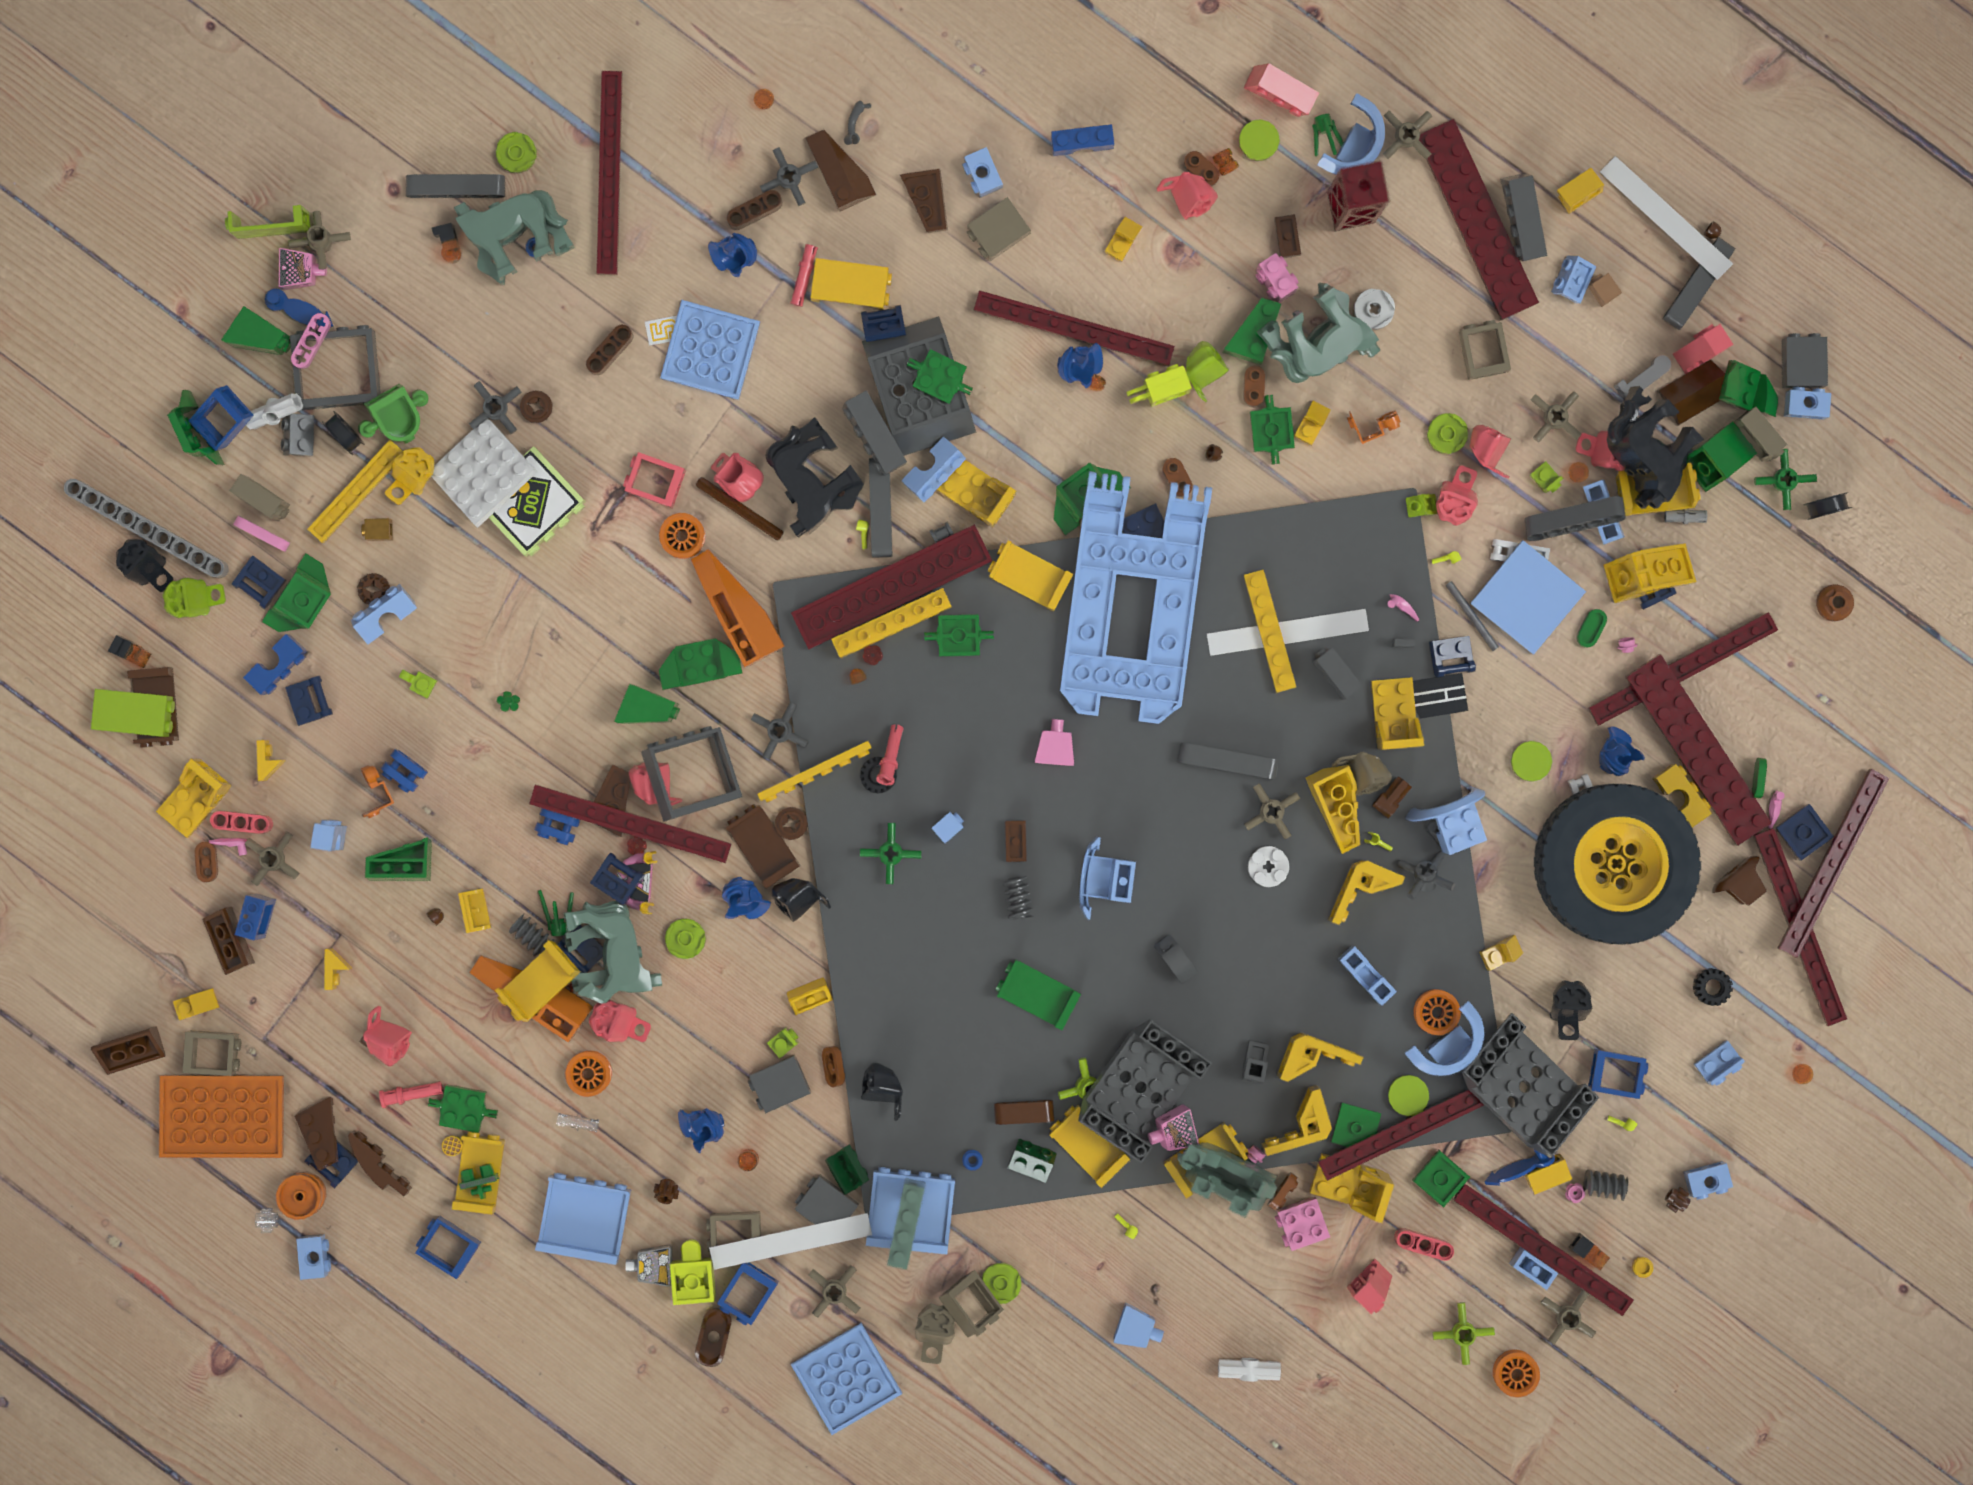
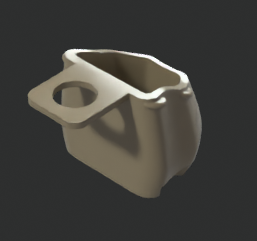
M1365 752L1340 757L1331 764L1332 767L1340 765L1350 766L1357 783V797L1381 790L1392 779L1390 771L1380 758Z
M928 1304L918 1315L915 1334L916 1339L923 1342L922 1362L941 1363L943 1345L950 1344L955 1336V1320L944 1305ZM930 1347H934L938 1351V1356L934 1359H930L926 1355V1351Z

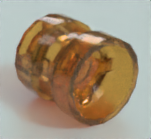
M1230 148L1212 157L1214 163L1219 166L1221 176L1239 167L1238 162L1232 157L1233 153Z
M753 1149L742 1151L738 1157V1166L744 1171H752L759 1163L758 1153Z

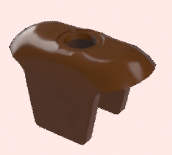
M1750 856L1744 859L1714 884L1712 893L1726 891L1741 905H1751L1767 891L1756 872V866L1760 857Z
M719 1308L709 1309L705 1313L696 1345L695 1358L698 1363L706 1367H716L722 1363L732 1319L730 1314L724 1313ZM711 1331H716L720 1335V1339L716 1343L708 1340V1334Z

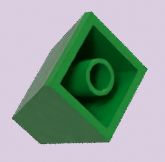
M243 306L221 339L233 348L283 355L284 352L287 353L291 349L289 335L245 306Z
M1732 421L1687 455V463L1692 464V469L1696 470L1697 482L1707 492L1729 478L1758 453Z
M629 684L614 722L620 724L672 722V719H677L680 708H678L679 703L636 685Z

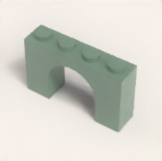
M905 1178L887 1266L905 1270L908 1268L926 1182Z

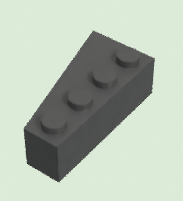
M1522 173L1501 178L1507 214L1511 222L1510 230L1516 244L1514 245L1516 257H1519L1521 261H1527L1547 256L1533 175Z
M867 390L844 403L843 412L853 425L858 438H861L864 443L863 447L866 453L874 459L875 462L873 464L877 472H882L883 476H886L904 466L907 461Z

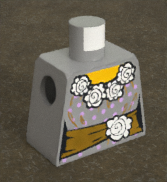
M672 1245L639 1250L638 1259H626V1272H638L639 1282L671 1286L670 1263L672 1262Z

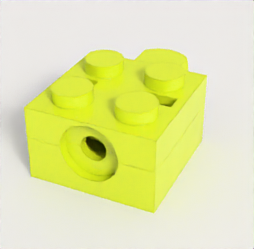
M1178 364L1167 367L1164 373L1159 374V371L1148 374L1143 386L1126 392L1127 396H1133L1146 391L1145 394L1130 399V404L1148 399L1151 407L1189 394L1192 387L1184 365L1179 367Z
M693 1239L686 1240L681 1246V1260H673L670 1263L673 1305L714 1302L716 1291L712 1258H701L699 1242Z

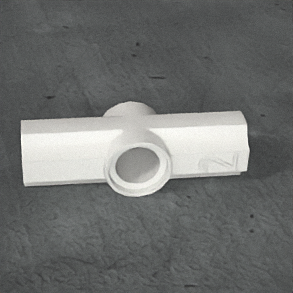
M291 393L280 399H268L266 405L251 411L254 416L246 426L250 430H255L267 424H279L281 418L302 410L301 397L297 393Z
M1241 1358V1360L1219 1359L1218 1377L1240 1378L1242 1381L1249 1382L1258 1381V1379L1280 1381V1362L1259 1361L1255 1358Z

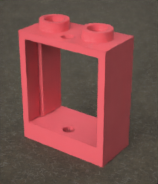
M638 452L637 456H633L630 464L632 468L630 476L627 475L624 480L623 486L626 487L625 491L673 509L686 473L685 468ZM642 460L675 471L665 499L633 488Z

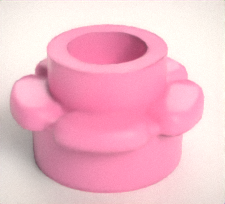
M1626 637L1618 640L1619 645L1617 648L1622 650V653L1633 652L1634 647H1637L1638 644L1635 643V638Z
M1253 1145L1250 1149H1247V1157L1255 1164L1258 1161L1260 1163L1263 1162L1262 1159L1266 1155L1258 1147Z
M1569 1184L1566 1187L1567 1192L1565 1196L1569 1201L1579 1203L1585 1197V1191L1581 1184Z

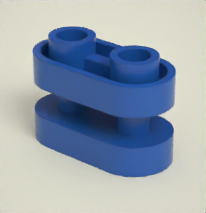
M395 748L390 754L394 761L391 764L385 761L381 767V770H383L381 774L390 781L392 779L396 780L399 783L398 787L407 793L409 791L414 792L418 787L414 780L417 776L424 779L428 771ZM401 764L411 771L408 776L398 769Z
M541 808L539 815L544 816L545 819L543 823H536L534 830L538 832L537 835L549 839V836L557 838L556 842L568 845L569 842L573 843L575 834L570 833L572 826H579L580 819ZM556 820L564 823L563 829L552 827V821Z

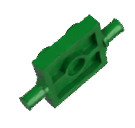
M931 349L922 363L912 358L909 359L910 362L916 365L908 362L907 366L918 370L913 387L948 404L951 403L958 391H962L970 396V391L973 390V387L962 383L967 366Z
M1265 395L1266 408L1250 411L1254 452L1265 451L1271 453V465L1280 464V451L1295 448L1291 407H1274L1273 395Z
M979 614L938 615L937 631L924 632V636H932L924 637V641L937 640L939 657L980 656V643L982 639H994V635H986L994 634V630L981 631Z
M447 1084L442 1100L429 1098L428 1107L440 1108L439 1126L479 1133L484 1117L496 1119L498 1115V1110L486 1108V1091Z

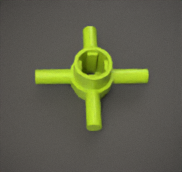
M1086 1058L1078 1059L1081 1077L1076 1081L1074 1088L1058 1092L1060 1100L1076 1095L1083 1099L1086 1095L1085 1087L1093 1085L1096 1081L1095 1077L1089 1075Z
M1465 1302L1457 1303L1459 1322L1450 1331L1432 1332L1433 1340L1453 1339L1461 1347L1462 1365H1469V1345L1474 1343L1476 1337L1495 1335L1494 1327L1475 1329L1471 1323L1467 1322ZM1461 1329L1469 1330V1334L1467 1333L1464 1336L1465 1339H1461L1459 1335Z

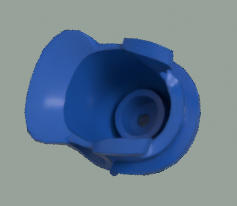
M733 233V237L727 236L720 240V242H709L708 249L715 266L720 271L728 269L734 277H740L742 269L745 266H752L757 259L755 243L751 238L748 239L741 234Z
M1095 343L1089 348L1086 346L1074 349L1069 347L1062 357L1058 359L1057 367L1060 377L1068 383L1080 381L1081 385L1088 388L1092 384L1093 375L1102 371L1103 355L1100 345Z
M1611 726L1608 727L1609 737L1600 751V768L1608 774L1623 776L1629 772L1632 761L1645 760V757L1641 751L1634 749L1631 745L1632 738L1629 734L1617 727Z
M737 877L723 887L722 898L729 905L725 914L727 919H734L741 915H745L748 919H756L770 908L771 902L762 899L763 897L753 881Z
M708 1108L690 1111V1113L679 1110L678 1120L681 1131L685 1137H691L694 1141V1149L698 1153H701L706 1142H718L722 1138L725 1124L721 1113L719 1114Z

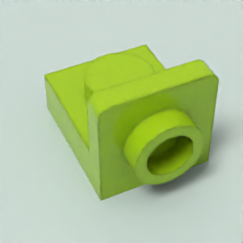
M1546 461L1530 474V477L1544 493L1549 491L1555 492L1562 486L1560 481L1564 479L1562 476H1558Z
M1422 494L1406 498L1409 518L1438 514L1435 494Z
M785 1027L767 1044L781 1058L799 1043L797 1041L799 1036L792 1028L788 1030Z

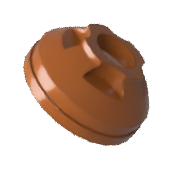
M1833 584L1826 586L1819 592L1816 599V607L1819 614L1826 620L1840 621L1851 614L1854 608V598L1846 587ZM1836 596H1840L1844 601L1841 608H1836L1833 605L1832 601Z

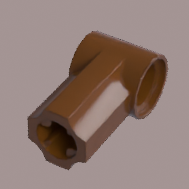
M1398 776L1385 793L1383 792L1375 800L1372 807L1389 819L1412 787Z

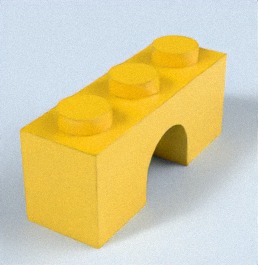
M1671 764L1652 779L1664 795H1669L1674 790H1679L1684 794V805L1678 810L1684 814L1686 820L1689 821L1693 828L1712 814L1709 810L1711 806L1706 799H1701L1697 794L1699 792L1697 786L1692 781L1689 783L1685 777L1687 773L1683 767Z

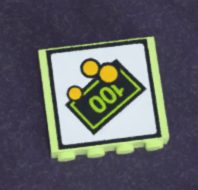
M534 446L524 455V458L535 468L537 473L489 517L526 557L536 554L540 550L539 545L544 541L546 543L555 536L553 532L559 527L561 529L565 527L570 521L568 518L574 513L576 515L580 513L585 507L583 504L586 502Z

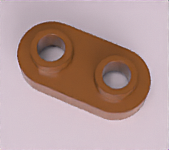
M1191 151L1186 155L1184 166L1191 174L1204 177L1210 186H1214L1218 182L1219 171L1206 157L1198 151ZM1197 158L1198 163L1192 164L1191 159ZM1211 172L1213 177L1207 178L1206 173Z
M1254 365L1249 367L1244 374L1243 398L1248 406L1257 407L1264 400L1265 372L1261 367ZM1253 372L1258 373V379H1253L1251 374ZM1251 393H1257L1258 398L1252 399Z
M1177 458L1166 460L1163 465V473L1169 485H1171V482L1178 484L1176 495L1179 497L1184 496L1183 490L1179 488V483L1181 482L1190 484V494L1193 484L1182 462ZM1170 465H1176L1177 470L1172 472L1169 469Z
M201 842L195 848L196 875L202 882H212L218 876L217 849L214 844L209 842ZM205 848H208L210 850V853L207 856L204 854ZM207 868L211 870L210 876L205 874Z
M836 1046L826 1047L822 1051L825 1080L830 1087L841 1086L845 1081L841 1051Z
M1290 1172L1275 1191L1273 1198L1269 1200L1267 1206L1273 1210L1281 1209L1287 1200L1285 1197L1288 1192L1292 1193L1296 1189L1298 1177Z

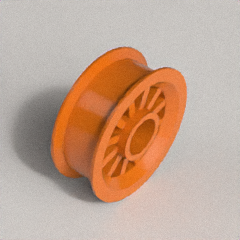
M676 513L669 516L661 525L659 539L667 553L676 558L686 559L695 556L702 549L705 543V530L701 522L694 516L687 513ZM687 523H691V525L686 529ZM670 527H672L675 531H669ZM682 530L688 534L685 541L677 539V534ZM690 540H695V544L693 545ZM687 543L692 546L690 549L687 548Z
M1432 989L1421 994L1416 1000L1414 1018L1418 1026L1425 1032L1432 1035H1444L1451 1032L1459 1023L1461 1016L1460 1006L1456 998L1450 993L1439 989ZM1427 1002L1430 1005V1007L1424 1006L1425 1003ZM1435 1007L1442 1009V1014L1438 1018H1434L1432 1015V1010ZM1423 1008L1428 1010V1012L1422 1013ZM1452 1012L1451 1016L1447 1015L1446 1013Z
M583 1051L574 1056L566 1067L565 1077L567 1084L573 1092L580 1096L591 1097L598 1095L608 1087L611 1081V1064L599 1052ZM586 1068L593 1070L594 1077L592 1079H587L584 1076ZM574 1075H580V1077L575 1079ZM582 1079V1083L579 1085L577 1082Z
M1508 1350L1496 1359L1493 1366V1378L1496 1385L1505 1394L1511 1397H1524L1532 1393L1538 1386L1540 1370L1536 1361L1528 1353L1521 1350ZM1515 1369H1521V1374L1518 1378H1512V1372Z

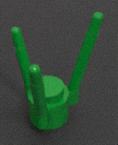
M1322 114L1315 117L1316 124L1312 125L1314 131V155L1318 156V131H1320V134H1327L1333 155H1337L1331 131L1333 130L1341 147L1344 142L1334 120H1331L1330 114Z
M538 890L548 930H551V936L564 935V933H567L566 921L564 922V918H558L556 901L552 902L554 919L551 921L542 890ZM573 892L569 896L567 912H572Z

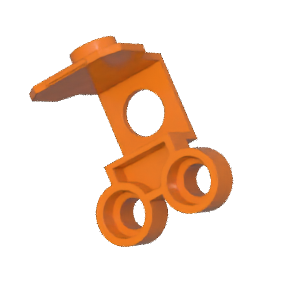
M1348 411L1350 414L1347 417L1351 429L1354 428L1357 431L1362 444L1385 435L1384 428L1392 431L1400 427L1399 423L1401 421L1397 412L1391 411L1376 419L1381 429L1380 431L1362 438L1351 411Z
M373 765L361 768V772L371 789L382 784L389 802L362 814L363 817L368 816V818L380 814L379 811L394 803L384 781L377 782L376 779L380 776Z

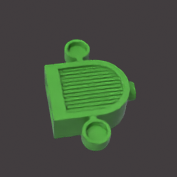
M401 384L395 385L364 403L373 422L369 420L360 422L358 425L359 433L369 438L379 429L382 434L391 440L403 441L404 444L411 442L415 439L414 435L420 426V416L416 406H425L429 400L428 394L423 390L417 389L412 392L410 398L404 386Z

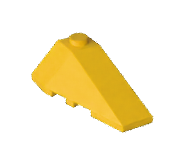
M1350 766L1324 768L1305 777L1340 852L1343 854L1359 846L1360 832L1359 821L1357 820L1358 802L1356 801L1357 783Z

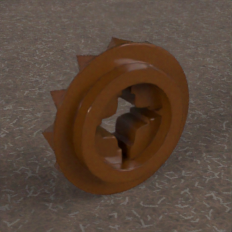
M542 391L528 392L521 400V414L529 422L541 423L552 414V401ZM539 401L544 411L537 410L534 414V409L529 404H536Z
M377 573L367 574L360 579L357 586L358 596L367 605L374 599L383 597L390 588L387 579ZM375 581V587L382 591L374 592L372 596L371 591L365 588L372 587Z
M785 808L776 817V830L785 839H798L805 833L808 827L807 817L798 808ZM788 815L792 820H800L795 824V832L791 827H783L788 823Z

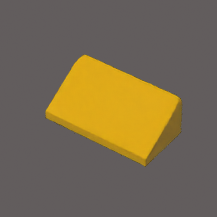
M824 977L787 992L789 1003L795 1015L833 1000Z

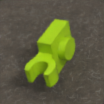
M402 670L399 678L412 683L409 688L410 690L427 699L438 681L420 671L415 676Z

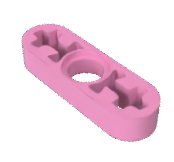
M318 313L311 318L291 356V361L297 368L305 369L309 367L331 327V321L326 315ZM324 318L323 322L326 324L324 327H319L318 332L321 333L319 336L312 332L311 329L316 330L318 328L316 321ZM311 335L315 336L316 344L308 347L306 345V338ZM303 346L305 349L311 351V353L309 354L306 352L304 355L306 362H301L300 364H298L299 360L297 359V356H302L305 352L301 349Z
M237 516L233 523L236 527L286 552L290 545V542L240 516Z

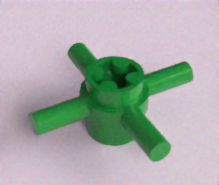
M1783 449L1785 452L1780 455L1781 469L1776 471L1774 476L1755 477L1754 484H1773L1775 489L1782 492L1783 511L1791 510L1790 491L1796 488L1798 483L1817 482V475H1797L1795 470L1789 468L1788 449ZM1786 474L1789 476V485H1786L1785 481H1781V477H1784Z
M888 823L887 842L882 844L879 849L860 848V857H879L881 862L886 865L885 884H894V865L899 863L902 858L921 859L920 850H902L901 846L895 842L896 823ZM889 848H893V851L897 853L892 859H888L885 856V852Z

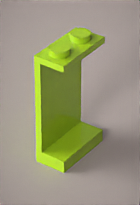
M293 205L294 222L241 227V218L232 211H227L228 218H225L226 229L238 239L307 233L311 227L309 211L302 205Z
M95 689L91 730L169 737V733L173 729L171 713L174 712L175 702L172 696Z

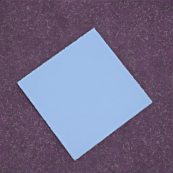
M681 300L660 379L739 400L760 321Z
M1522 540L1470 604L1534 655L1586 591Z
M862 1322L791 1363L793 1370L831 1435L902 1395L901 1389Z

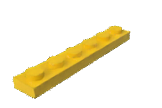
M389 440L307 530L324 544L392 470L393 460L403 450L392 440Z
M1264 569L1243 575L1275 691L1278 693L1296 688Z
M866 741L757 795L760 801L766 800V803L778 798L777 793L784 791L787 794L795 790V785L800 782L803 785L814 781L813 776L819 773L824 776L832 772V767L838 764L841 768L851 763L850 758L856 755L858 758H862L870 754L868 750L872 747L869 741Z

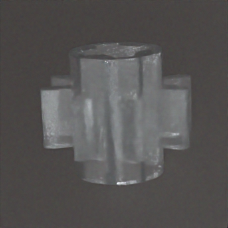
M263 1208L261 1213H256L255 1226L256 1228H261V1233H271L273 1228H278L279 1215L278 1213H273V1208Z

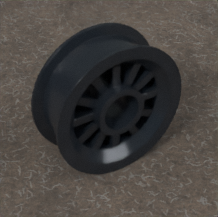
M333 411L334 415L327 422L322 421V423L331 435L351 455H354L352 451L360 444L365 445V443L352 427L336 411Z
M1848 492L1803 504L1807 506L1810 518L1807 520L1852 508L1849 507L1846 494Z

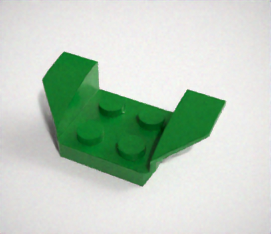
M1729 360L1719 400L1746 411L1757 407L1760 412L1776 417L1778 396L1766 374H1761L1760 371L1736 360Z
M182 390L179 406L174 408L167 416L184 453L194 457L206 456L215 465L223 466L224 462L219 451H215L212 447L200 448L201 443L198 437L193 436L191 431L193 426L189 422L190 419L188 417L185 418L184 414L199 407L192 392Z
M1088 463L1056 486L1054 521L1065 536L1080 526L1079 521L1082 520L1089 472H1096L1094 488H1102V474L1105 473L1108 474L1106 489H1110L1111 476L1116 475L1117 481L1114 490L1122 491L1123 476L1120 472L1096 467V465Z
M305 553L296 567V572L274 606H271L262 622L278 632L309 629L331 595L323 564Z
M716 638L676 646L659 669L662 690L686 687L743 673L740 658L736 651Z

